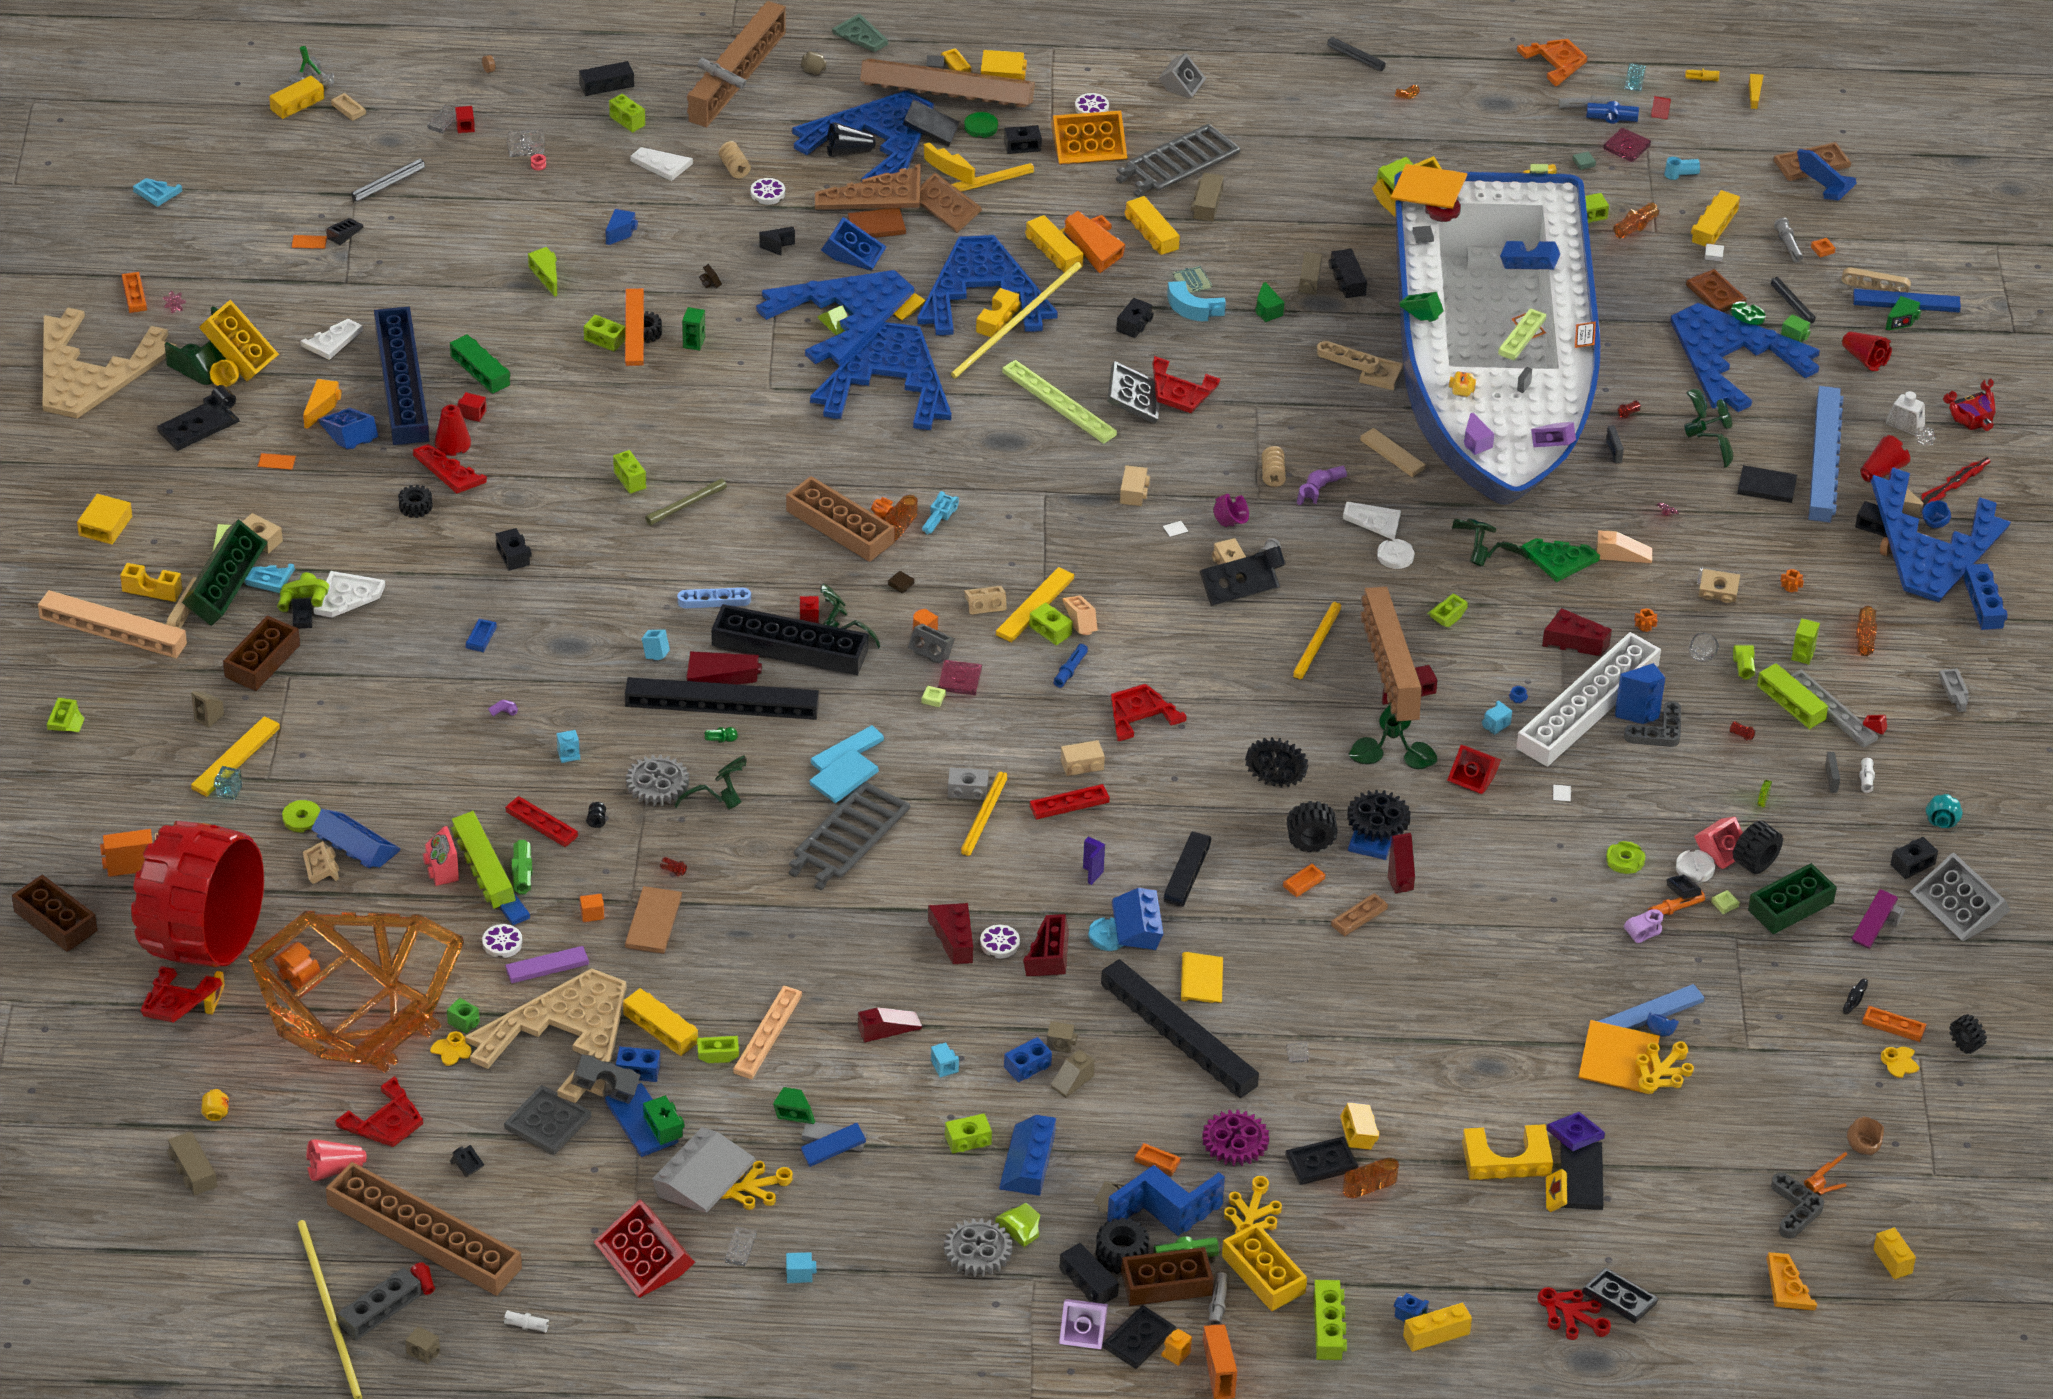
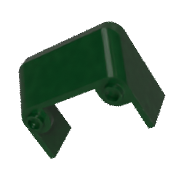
M212 306L210 308L211 315H213L218 310V308ZM208 341L202 347L190 343L181 349L168 342L164 344L167 366L203 385L213 383L210 378L211 366L220 360L226 359L211 341Z

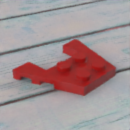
M1154 356L1152 365L1156 401L1192 413L1219 386L1221 379L1205 374L1201 386L1166 374L1170 361Z
M1147 684L1111 694L1118 742L1134 737V730L1130 726V722L1162 713L1170 726L1185 722L1187 716L1184 712L1180 713L1175 709L1176 706L1172 703L1165 702L1162 699L1163 696Z
M161 966L158 970V978H155L152 983L154 986L153 990L148 992L140 1011L144 1017L174 1023L220 988L223 983L220 978L206 975L194 990L169 985L178 974L174 968Z
M394 1076L381 1086V1092L392 1101L365 1121L348 1110L335 1120V1124L340 1129L394 1147L422 1126L423 1118L412 1101H409L406 1092L400 1087L397 1078Z

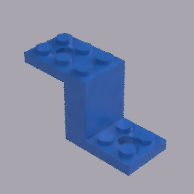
M1153 1165L1109 1196L1107 1221L1112 1222L1114 1218L1117 1220L1125 1218L1127 1220L1134 1213H1138L1144 1208L1179 1236L1184 1231H1189L1198 1221L1204 1220L1209 1213L1218 1210L1222 1206L1225 1176L1218 1172L1195 1190L1188 1193Z

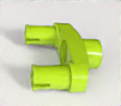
M302 573L299 580L282 586L277 608L281 612H287L292 599L312 597L311 603L314 607H321L330 586L325 580L316 579L312 573Z

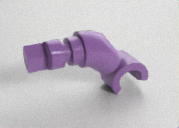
M1339 466L1327 471L1319 469L1310 473L1306 484L1302 485L1299 489L1297 504H1303L1304 498H1311L1313 503L1317 504L1321 487L1325 486L1326 483L1347 477L1345 467Z

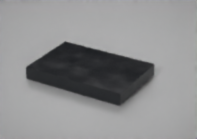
M913 100L902 124L949 147L959 121Z
M1743 465L1737 494L1792 503L1797 474Z
M1344 1136L1286 1150L1285 1154L1300 1185L1357 1172L1359 1168Z
M1606 1267L1587 1283L1582 1290V1293L1634 1324L1651 1310L1658 1301L1656 1296Z
M1142 1305L1103 1342V1348L1137 1369L1165 1342L1167 1336L1176 1330V1326Z

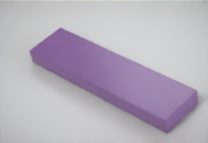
M580 946L506 964L505 967L512 984L589 965V959L584 947Z

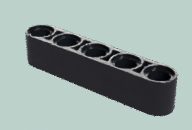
M1194 831L1190 833L1165 890L1164 902L1184 907L1210 848L1211 836Z

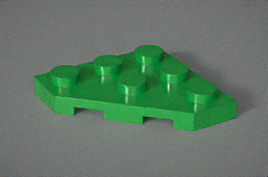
M1535 538L1521 545L1527 551L1529 559L1555 582L1600 560V555L1589 545L1580 544L1579 547L1571 546L1569 542L1554 541V543L1543 542V539Z

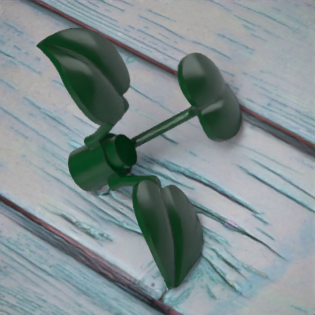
M1699 389L1687 391L1686 394L1691 398L1699 416L1693 419L1692 422L1684 425L1686 435L1689 438L1696 435L1698 438L1702 436L1718 437L1724 468L1728 467L1734 457L1728 438H1724L1723 434L1704 433L1706 425L1718 420H1722L1724 428L1729 429L1732 427L1733 422L1726 403L1722 399L1716 402L1719 417L1706 422L1700 421L1701 418H1706L1707 414L1705 397Z
M1468 518L1467 521L1454 519L1452 529L1475 531L1471 563L1483 567L1486 558H1491L1492 553L1498 547L1520 554L1528 561L1529 555L1527 551L1521 546L1509 542H1497L1489 552L1487 551L1488 548L1482 545L1485 530L1495 533V527ZM1479 532H1481L1480 539H1479V544H1478V536H1479Z
M823 583L820 593H823L825 602H830L834 605L833 610L823 625L838 627L840 624L834 618L839 611L847 616L848 613L844 608L846 604L831 587ZM854 620L841 627L847 629L856 625L864 629L874 638L878 649L880 648V642L876 634L862 622Z
M1391 704L1383 711L1379 719L1380 727L1385 730L1383 731L1380 743L1378 744L1371 737L1360 738L1353 744L1348 754L1355 762L1374 764L1380 761L1384 755L1380 747H1382L1386 736L1390 738L1400 736L1405 749L1408 751L1404 755V761L1409 767L1423 769L1438 762L1437 754L1428 744L1414 742L1411 748L1408 746L1403 731L1410 726L1411 720L1397 721L1395 714L1391 713Z
M745 755L736 758L718 772L719 775L715 780L719 781L724 778L727 788L720 792L722 796H719L707 785H698L684 792L676 801L675 808L685 797L701 790H707L719 802L724 801L728 810L742 803L729 775L738 770L742 771V767L746 766L747 761Z

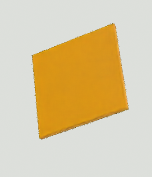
M1406 164L1391 195V199L1453 209L1466 180L1467 173Z
M1590 1020L1578 1078L1643 1093L1638 1085L1642 1075L1639 1066L1636 1064V1059L1639 1054H1646L1649 1057L1647 1067L1651 1075L1653 1073V1065L1646 1049L1649 1043L1658 1044L1660 1036Z

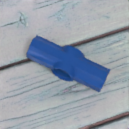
M1610 101L1607 104L1588 103L1586 118L1605 119L1606 122L1611 124L1617 123L1619 120L1638 122L1639 107L1622 106L1616 101Z

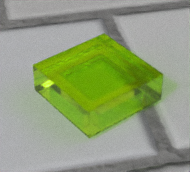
M1764 780L1759 792L1758 806L1765 808L1770 796L1772 781Z

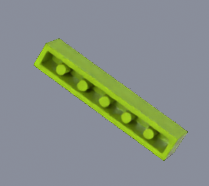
M471 811L452 818L453 827L450 828L454 839L458 838L457 844L460 851H465L463 853L467 864L471 863L470 870L473 877H478L476 881L479 889H484L483 896L487 903L490 902L493 909L500 907L502 904L516 901L513 887L475 812Z

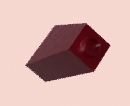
M690 651L687 681L741 685L755 683L758 680V674L762 675V663H759V655Z

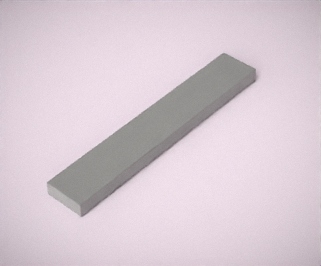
M1802 669L1791 674L1792 677L1828 705L1827 717L1864 748L1877 741L1878 735L1873 730L1863 726V722Z

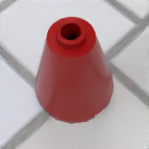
M1848 332L1843 336V347L1871 371L1880 370L1878 368L1881 365L1885 366L1890 359L1892 347H1890L1889 343L1891 341L1886 337L1858 332Z
M452 404L443 407L434 440L437 449L444 452L447 456H457L456 453L459 452L463 454L471 446V437L460 408Z
M1892 435L1883 437L1860 469L1862 479L1866 482H1871L1873 475L1883 478L1890 474L1892 467L1896 469L1905 467L1911 459L1909 451L1907 449L1904 451L1901 447L1903 443Z

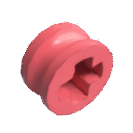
M542 154L533 155L531 157V168L534 170L545 169L546 157Z

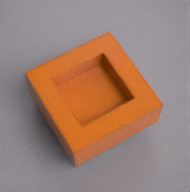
M1827 238L1811 242L1812 250L1820 258L1835 253L1836 248Z

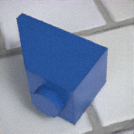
M614 210L605 231L607 245L632 236L633 231L638 226L635 212Z

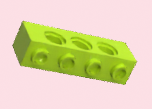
M1315 1280L1313 1298L1316 1360H1342L1343 1352L1347 1351V1339H1343V1335H1346V1322H1342V1318H1345V1305H1341V1302H1344V1289H1340V1280Z

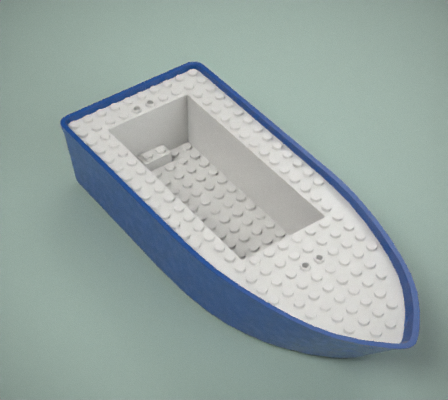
M1402 171L1397 173L1394 177V189L1401 176ZM1463 172L1467 173V177L1457 198L1461 204L1460 215L1458 218H1453L1448 222H1439L1430 218V215L1425 212V204L1395 200L1399 302L1408 295L1437 292L1444 312L1438 316L1437 320L1429 322L1428 320H1418L1400 307L1402 357L1411 408L1421 431L1440 459L1468 485L1502 505L1511 504L1534 489L1568 457L1584 429L1597 387L1601 345L1583 180L1571 174ZM1431 226L1434 242L1416 243L1412 232L1413 227ZM1506 241H1523L1527 252L1535 249L1539 241H1555L1561 253L1554 270L1505 269L1500 258ZM1530 308L1547 314L1546 320L1541 326L1546 333L1532 338L1515 361L1498 355L1499 348L1517 326L1512 321V318L1527 313ZM1596 321L1595 345L1575 348L1576 324ZM1526 367L1532 369L1531 384L1524 393L1518 392V377ZM1457 371L1471 373L1473 378L1476 379L1474 393H1471L1468 397L1454 395L1452 388H1449L1450 376L1454 377ZM1470 413H1474L1494 433L1493 448L1476 455L1464 445L1465 430ZM1574 422L1576 440L1571 444L1565 446L1533 447L1532 428L1554 423Z

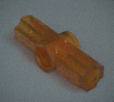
M1652 202L1637 211L1630 210L1624 220L1613 226L1616 237L1621 239L1635 230L1642 231L1650 220L1659 215L1660 210L1657 208V205Z
M1865 606L1859 611L1856 638H1858L1857 652L1861 656H1868L1874 652L1877 624H1875L1876 610L1872 606Z

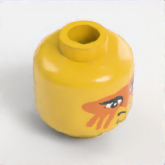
M1457 371L1454 377L1450 376L1449 388H1452L1454 395L1468 397L1471 393H1474L1476 379L1473 378L1471 373Z
M212 1089L210 1092L205 1093L201 1104L203 1116L210 1121L222 1120L228 1113V1096L219 1089Z

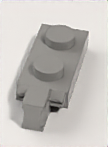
M1958 668L1939 670L1938 676L1949 701L1956 704L1958 712H1966L1969 692Z

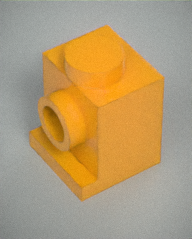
M1180 1329L1173 1331L1164 1342L1165 1350L1161 1353V1356L1179 1366L1191 1353L1192 1336Z

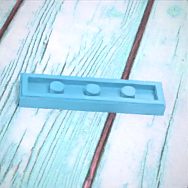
M871 725L812 757L811 764L821 772L852 748L858 753H862L884 741V735Z

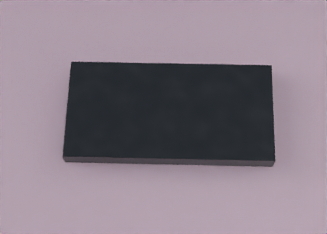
M1560 1142L1561 1169L1567 1172V1204L1561 1208L1603 1210L1602 1142H1594L1575 1151L1570 1150Z

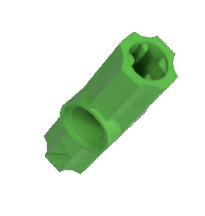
M518 840L513 844V888L519 894H526L528 891H531V846L526 840Z
M1181 1237L1175 1243L1154 1246L1153 1252L1161 1253L1205 1247L1207 1256L1212 1257L1219 1256L1218 1240L1215 1237L1193 1240L1191 1237Z

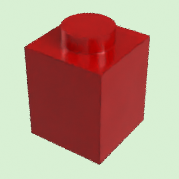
M455 107L457 132H475L473 107Z
M465 392L462 399L460 398L457 403L465 419L480 422L487 411L486 397Z
M800 596V620L819 623V596Z

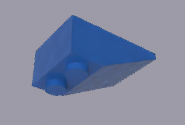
M843 217L825 242L821 251L836 261L872 271L886 246Z
M350 407L318 418V422L339 446L346 449H353L360 443H370L374 438L378 437L374 416Z

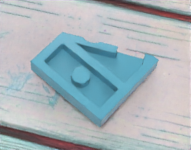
M145 178L133 186V192L158 207L181 193L182 186L179 184L176 187L167 186V182Z
M288 564V568H277L276 565L252 567L245 579V585L280 593L282 586L288 582L295 570L294 564Z

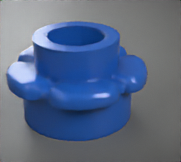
M1515 686L1510 691L1509 698L1515 703H1522L1528 699L1527 691L1522 686Z

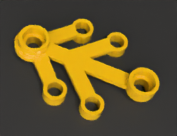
M1681 1041L1675 1043L1671 1054L1662 1063L1658 1055L1659 1045L1653 1042L1649 1043L1646 1052L1650 1056L1654 1072L1651 1075L1647 1067L1649 1057L1646 1054H1639L1637 1056L1636 1064L1639 1066L1642 1075L1638 1085L1643 1093L1652 1094L1658 1087L1680 1088L1684 1080L1681 1075L1690 1077L1693 1074L1694 1066L1690 1063H1684L1682 1067L1670 1068L1676 1060H1684L1687 1057L1688 1047L1686 1043ZM1661 1076H1672L1671 1079H1659Z
M756 1161L743 1181L734 1184L720 1199H734L743 1203L744 1209L752 1210L755 1208V1198L739 1193V1191H745L763 1199L765 1205L772 1206L776 1202L775 1194L758 1187L777 1183L781 1186H788L793 1180V1172L788 1167H781L774 1176L755 1179L758 1175H762L765 1172L764 1162Z
M1256 1176L1253 1178L1252 1190L1254 1193L1249 1207L1242 1200L1239 1192H1231L1229 1194V1203L1237 1206L1246 1218L1245 1222H1242L1236 1215L1237 1211L1233 1207H1227L1224 1210V1219L1231 1221L1236 1227L1235 1234L1252 1226L1256 1219L1270 1213L1273 1215L1281 1213L1282 1204L1279 1201H1272L1269 1205L1258 1209L1262 1195L1268 1191L1269 1181L1266 1177ZM1268 1216L1258 1224L1263 1229L1274 1230L1277 1227V1219L1274 1216Z

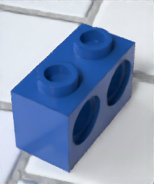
M1039 1037L1004 1054V1068L1017 1082L1028 1079L1042 1070H1046L1052 1063V1051Z
M619 1047L616 1066L623 1069H631L635 1073L640 1074L639 1081L657 1082L660 1069V1050Z

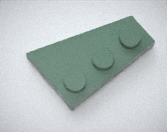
M860 13L832 28L834 35L873 52L889 45L888 39Z

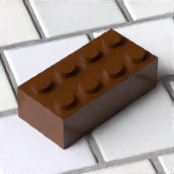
M267 615L223 660L225 678L257 691L300 646L299 629Z
M43 874L12 895L14 912L66 952L98 931L96 914Z
M1205 1247L1122 1257L1121 1275L1129 1306L1213 1295L1214 1279Z

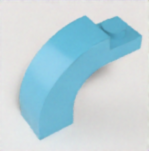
M1186 281L1168 282V302L1179 315L1195 321H1208L1210 316H1225V298H1198L1189 293Z

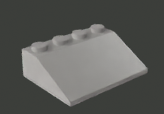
M1954 852L1910 891L1919 902L1962 942L1996 924L2010 911L2006 900Z
M701 1127L652 1180L658 1198L707 1213L751 1167L756 1159L719 1132Z

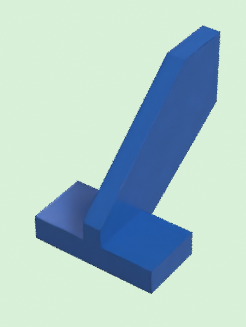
M1803 149L1797 151L1800 170L1827 188L1823 192L1824 199L1839 201L1857 184L1856 178L1841 176L1814 151Z

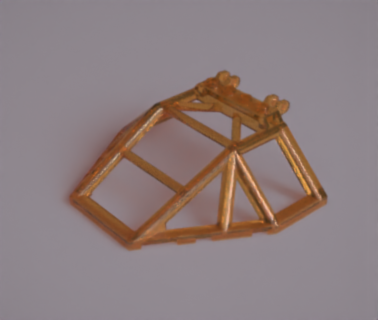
M304 911L251 953L248 958L278 1036L320 1059L364 1065L371 1064L373 1066L376 1065L380 1071L387 1072L390 1069L388 1063L396 1065L399 1062L397 1056L392 1051L417 1030L421 1035L428 1038L432 1035L430 1028L434 1030L441 1028L440 1022L432 1017V1014L464 945V940L462 936L419 914H412L411 917H400V914L368 913L367 916H357L356 912H342L341 915L315 914V911ZM334 925L373 926L380 966L338 933ZM311 926L341 950L343 954L293 993L265 961L307 927ZM386 927H406L407 929L395 955L391 959ZM419 931L447 945L426 995L398 981ZM352 959L385 986V988L330 1032L300 1001V998L346 961ZM273 990L293 1012L277 1004ZM397 994L412 1001L400 1012H398ZM389 995L390 1020L376 1029L343 1033ZM284 1019L297 1027L286 1026ZM366 1038L358 1046L348 1042V1040ZM316 1041L324 1042L335 1049L324 1048L323 1045Z

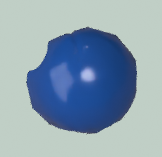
M1932 501L1922 509L1924 522L1931 528H1942L1950 522L1951 511L1946 502Z
M1649 1013L1646 1023L1651 1032L1666 1037L1675 1032L1679 1021L1675 1019L1668 1020L1660 1014Z

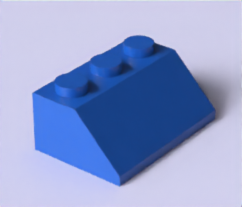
M1654 663L1620 674L1615 716L1617 718L1640 724L1659 719L1665 676Z
M1136 888L1113 898L1112 906L1118 945L1156 950L1163 936L1157 890Z

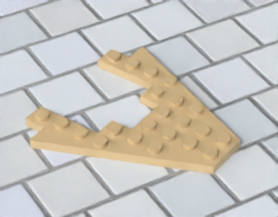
M67 308L61 318L45 315L43 337V411L78 419L166 359L164 345L166 342L164 341L168 336V330L151 326L130 360L113 356L107 366L102 367L76 361L80 355L79 348L66 346L84 319V311Z
M592 968L466 1035V1043L477 1047L470 1056L471 1062L488 1069L520 1031L539 1037L548 1025L580 1036L573 1044V1051L584 1055H592L604 1062H611L627 988L626 981ZM574 1070L557 1090L558 1097L576 1103L586 1090L603 1097L607 1081L598 1079L592 1089L588 1090L571 1084Z

